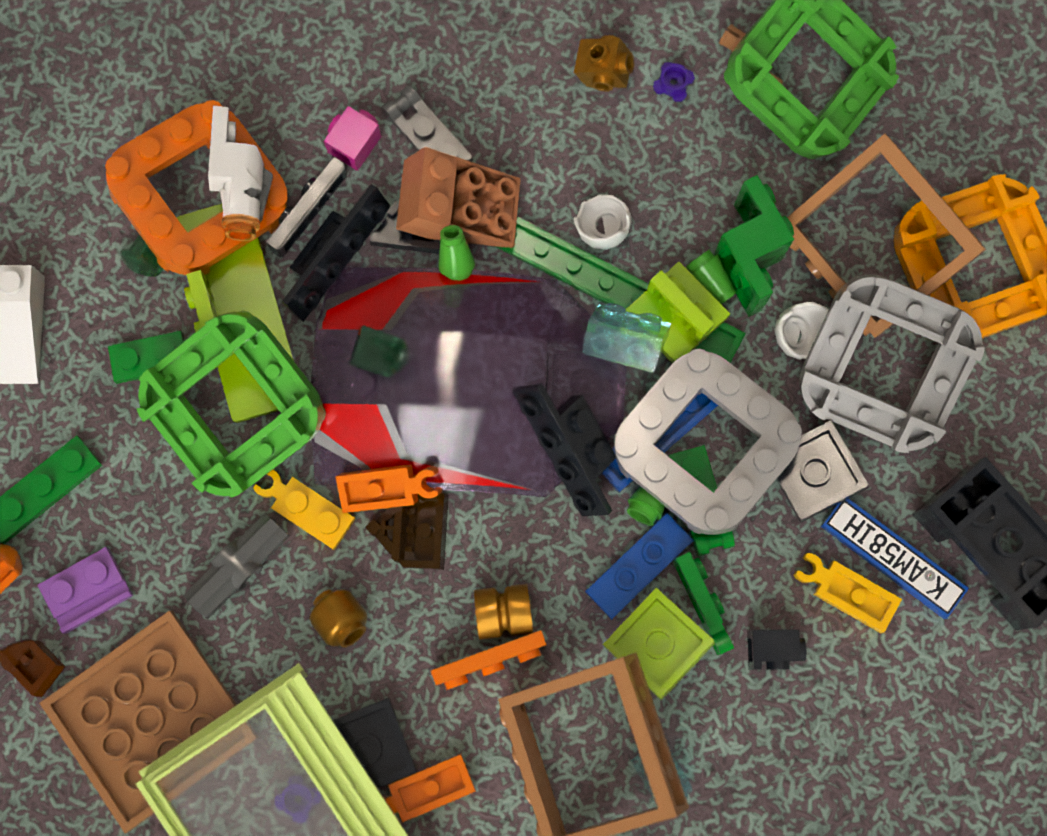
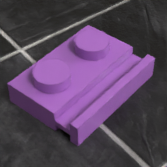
M107 547L37 585L54 619L57 620L62 634L74 630L134 596L111 551Z

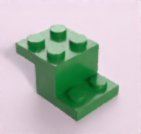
M758 175L744 181L734 203L744 223L723 233L714 252V256L719 255L733 287L737 291L736 296L748 317L762 311L773 294L771 289L773 288V281L765 268L781 261L794 241V229L790 220L785 215H780L775 206L776 199L772 189L768 184H762Z

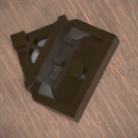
M417 493L418 502L416 504L388 508L381 516L373 519L365 526L371 535L375 536L389 552L394 562L400 563L403 568L444 570L448 494L440 493L438 496L429 499Z

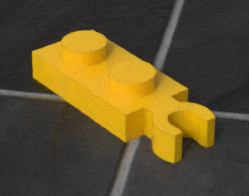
M275 470L267 473L268 476L273 478L271 488L265 490L256 484L254 485L253 489L258 495L264 498H276L271 509L333 550L336 549L355 521L353 516L348 513H342L341 508L294 477L289 480L287 485H284L281 476Z
M812 553L804 554L803 559L812 564L813 572L810 575H806L797 570L793 574L795 579L802 583H816L818 587L813 595L877 632L885 633L902 601L901 598L836 561H832L826 569L823 567V563L818 556Z

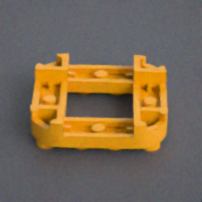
M1006 174L992 176L984 183L943 196V200L968 229L997 219L1024 283L971 302H961L954 283L950 279L930 296L955 306L974 318L979 326L982 338L1047 315V228L1035 203L1040 198L1035 188L1031 186L1028 189L1024 184L1014 179L1006 178ZM923 201L911 207L894 231V248L910 288L917 290L946 266L935 240L951 235Z

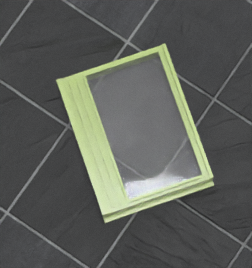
M300 663L140 770L139 774L143 779L136 783L169 836L409 835L305 678L308 675Z

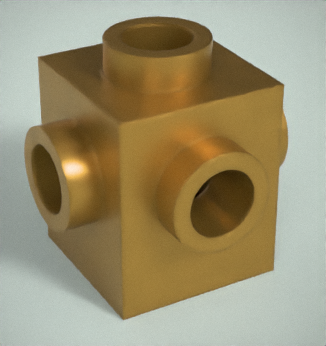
M612 35L602 36L601 39H580L574 74L586 87L604 92L612 91L613 88H627L629 74L634 69V57L623 41Z

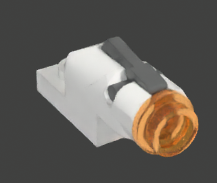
M213 106L208 171L209 191L220 192L223 207L222 227L225 229V236L232 240L250 241L255 239L256 232L260 230V222L263 221L273 174L264 168V163L257 146L235 143L236 122L229 121V107Z

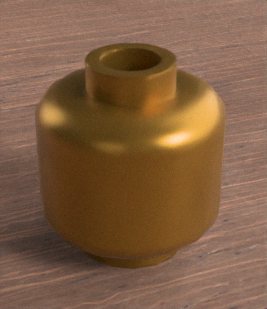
M344 589L334 592L326 590L315 598L313 602L315 607L311 611L310 621L326 644L345 648L357 642L364 635L367 613L351 592Z

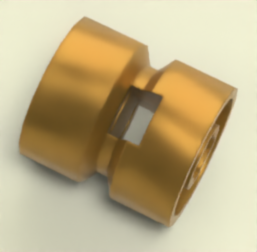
M527 584L508 586L502 594H499L495 588L474 590L479 640L501 637L503 630H508L512 636L533 633Z

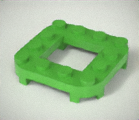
M773 0L731 53L724 72V79L730 85L734 95L791 150L808 159H817L845 148L851 142L848 138L884 92L895 86L899 75L896 74V60L893 50L897 47L889 36L881 39L842 0ZM805 22L854 69L817 117L769 73L773 67L771 64Z
M247 311L229 312L208 320L201 329L155 366L147 369L139 378L141 382L138 392L140 407L137 408V412L143 422L151 420L195 476L196 480L192 484L202 493L208 491L214 495L230 497L241 494L311 441L320 430L326 416L321 398L310 381L269 328L260 319ZM235 353L281 414L229 454L183 394Z

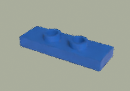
M666 513L594 582L585 593L612 620L694 540Z

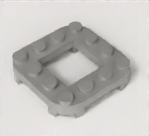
M857 275L844 284L834 297L800 371V393L812 413L824 421L825 419L832 420V422L892 446L898 452L909 453V451L919 450L929 446L934 441L938 442L944 436L946 430L943 427L976 361L982 360L985 348L983 346L982 334L975 319L955 306L880 275ZM871 315L938 342L906 410L840 382Z
M695 349L679 357L621 423L615 437V456L621 473L627 479L631 478L683 520L688 525V529L697 534L717 535L728 531L731 532L738 527L785 468L789 466L798 451L802 429L793 413L785 405L726 359L703 349ZM701 393L759 437L714 493L655 446L695 397Z

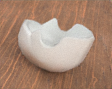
M597 195L588 201L582 202L577 217H574V224L582 241L595 249L604 250L616 247L623 242L628 235L632 221L631 213L626 204L613 195ZM601 217L603 218L605 234L598 232L596 228V223Z
M804 302L785 309L779 315L774 331L777 344L787 356L799 360L806 359L827 315V307L815 302ZM801 331L802 336L800 341L798 342L799 333Z

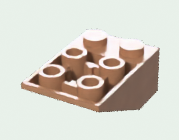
M424 147L404 160L396 229L427 239L440 240V232L444 227L456 225L463 230L467 243L512 248L515 242L521 178Z

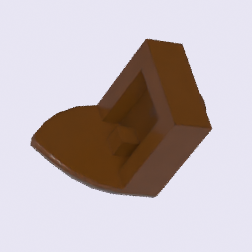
M31 639L18 640L0 649L1 666L10 672L34 697L42 698L66 667L41 641Z

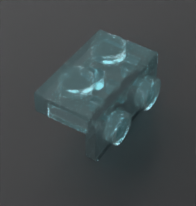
M599 304L588 320L582 352L589 356L653 373L657 368L661 349L669 336L671 323L662 321V318L655 314L642 313L639 315L628 312L623 306L618 304Z

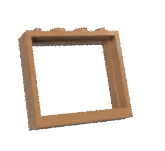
M887 134L882 135L787 217L794 229V241L790 247L795 252L800 248L809 259L805 262V265L817 279L824 277L832 286L828 292L833 299L846 282L798 225L881 154L965 250L920 286L917 291L930 296L987 250ZM871 315L863 334L867 336L871 333L876 338L894 324L884 319L877 320Z
M637 653L498 699L500 719L504 727L508 729L512 742V757L514 762L520 767L525 782L524 794L529 804L532 805L537 819L536 830L538 836H612L678 817L689 809ZM613 674L657 807L566 833L524 703Z

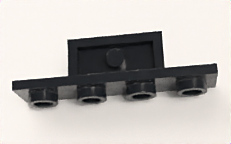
M371 184L346 218L332 211L289 267L300 278L283 299L282 303L299 320L304 322L309 314L318 306L321 298L333 282L339 278L342 270L355 253L361 249L364 241L376 225L383 220L385 213L391 207L376 186Z
M542 383L519 386L512 390L522 413L527 417L538 437L540 445L545 449L555 467L556 474L564 483L573 499L574 506L579 510L582 516L609 515L613 510L595 479L616 459V456L583 394L571 396L557 410Z

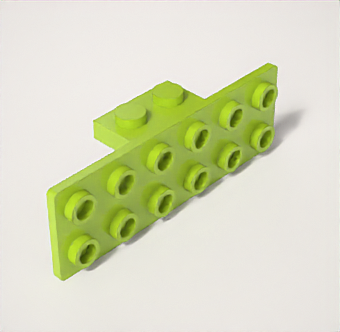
M222 204L178 216L177 219L188 233L221 213L223 207ZM259 237L212 265L210 273L204 275L201 270L186 274L189 287L184 288L186 300L190 309L196 308L199 321L194 322L195 332L212 318L229 312L247 311L260 319L269 328L293 359ZM235 353L217 367L233 422L240 423L279 411Z

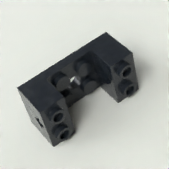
M984 457L966 466L912 515L937 543L951 538L999 591L990 602L1015 630L1038 628L1047 620V524L994 465ZM1004 531L1011 532L1017 539V549L1013 553L1004 551L1000 546L999 539Z

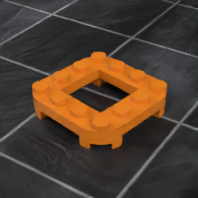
M215 100L192 105L119 147L105 164L106 180L114 204H118L156 256L157 263L167 272L170 270L174 273L186 275L201 270L204 275L210 273L212 265L267 231L271 234L274 233L280 226L278 223L280 216L287 208V188L283 178L240 120L230 110L229 121L236 122L235 143L257 146L264 163V168L273 174L263 221L260 222L257 228L246 229L229 226L223 223L222 211L187 233L148 180L151 176L200 147L206 145L208 149L210 148L213 106L222 107Z

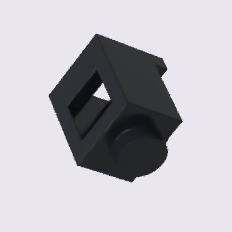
M799 629L747 631L749 670H761L762 662H766V670L790 669V662L806 661L805 638H800Z

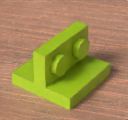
M677 262L666 273L662 270L650 280L647 291L634 301L624 313L672 364L679 357L693 351L730 316V313L680 262Z
M655 588L603 643V646L616 659L637 653L649 690L662 701L715 644V640L660 590Z

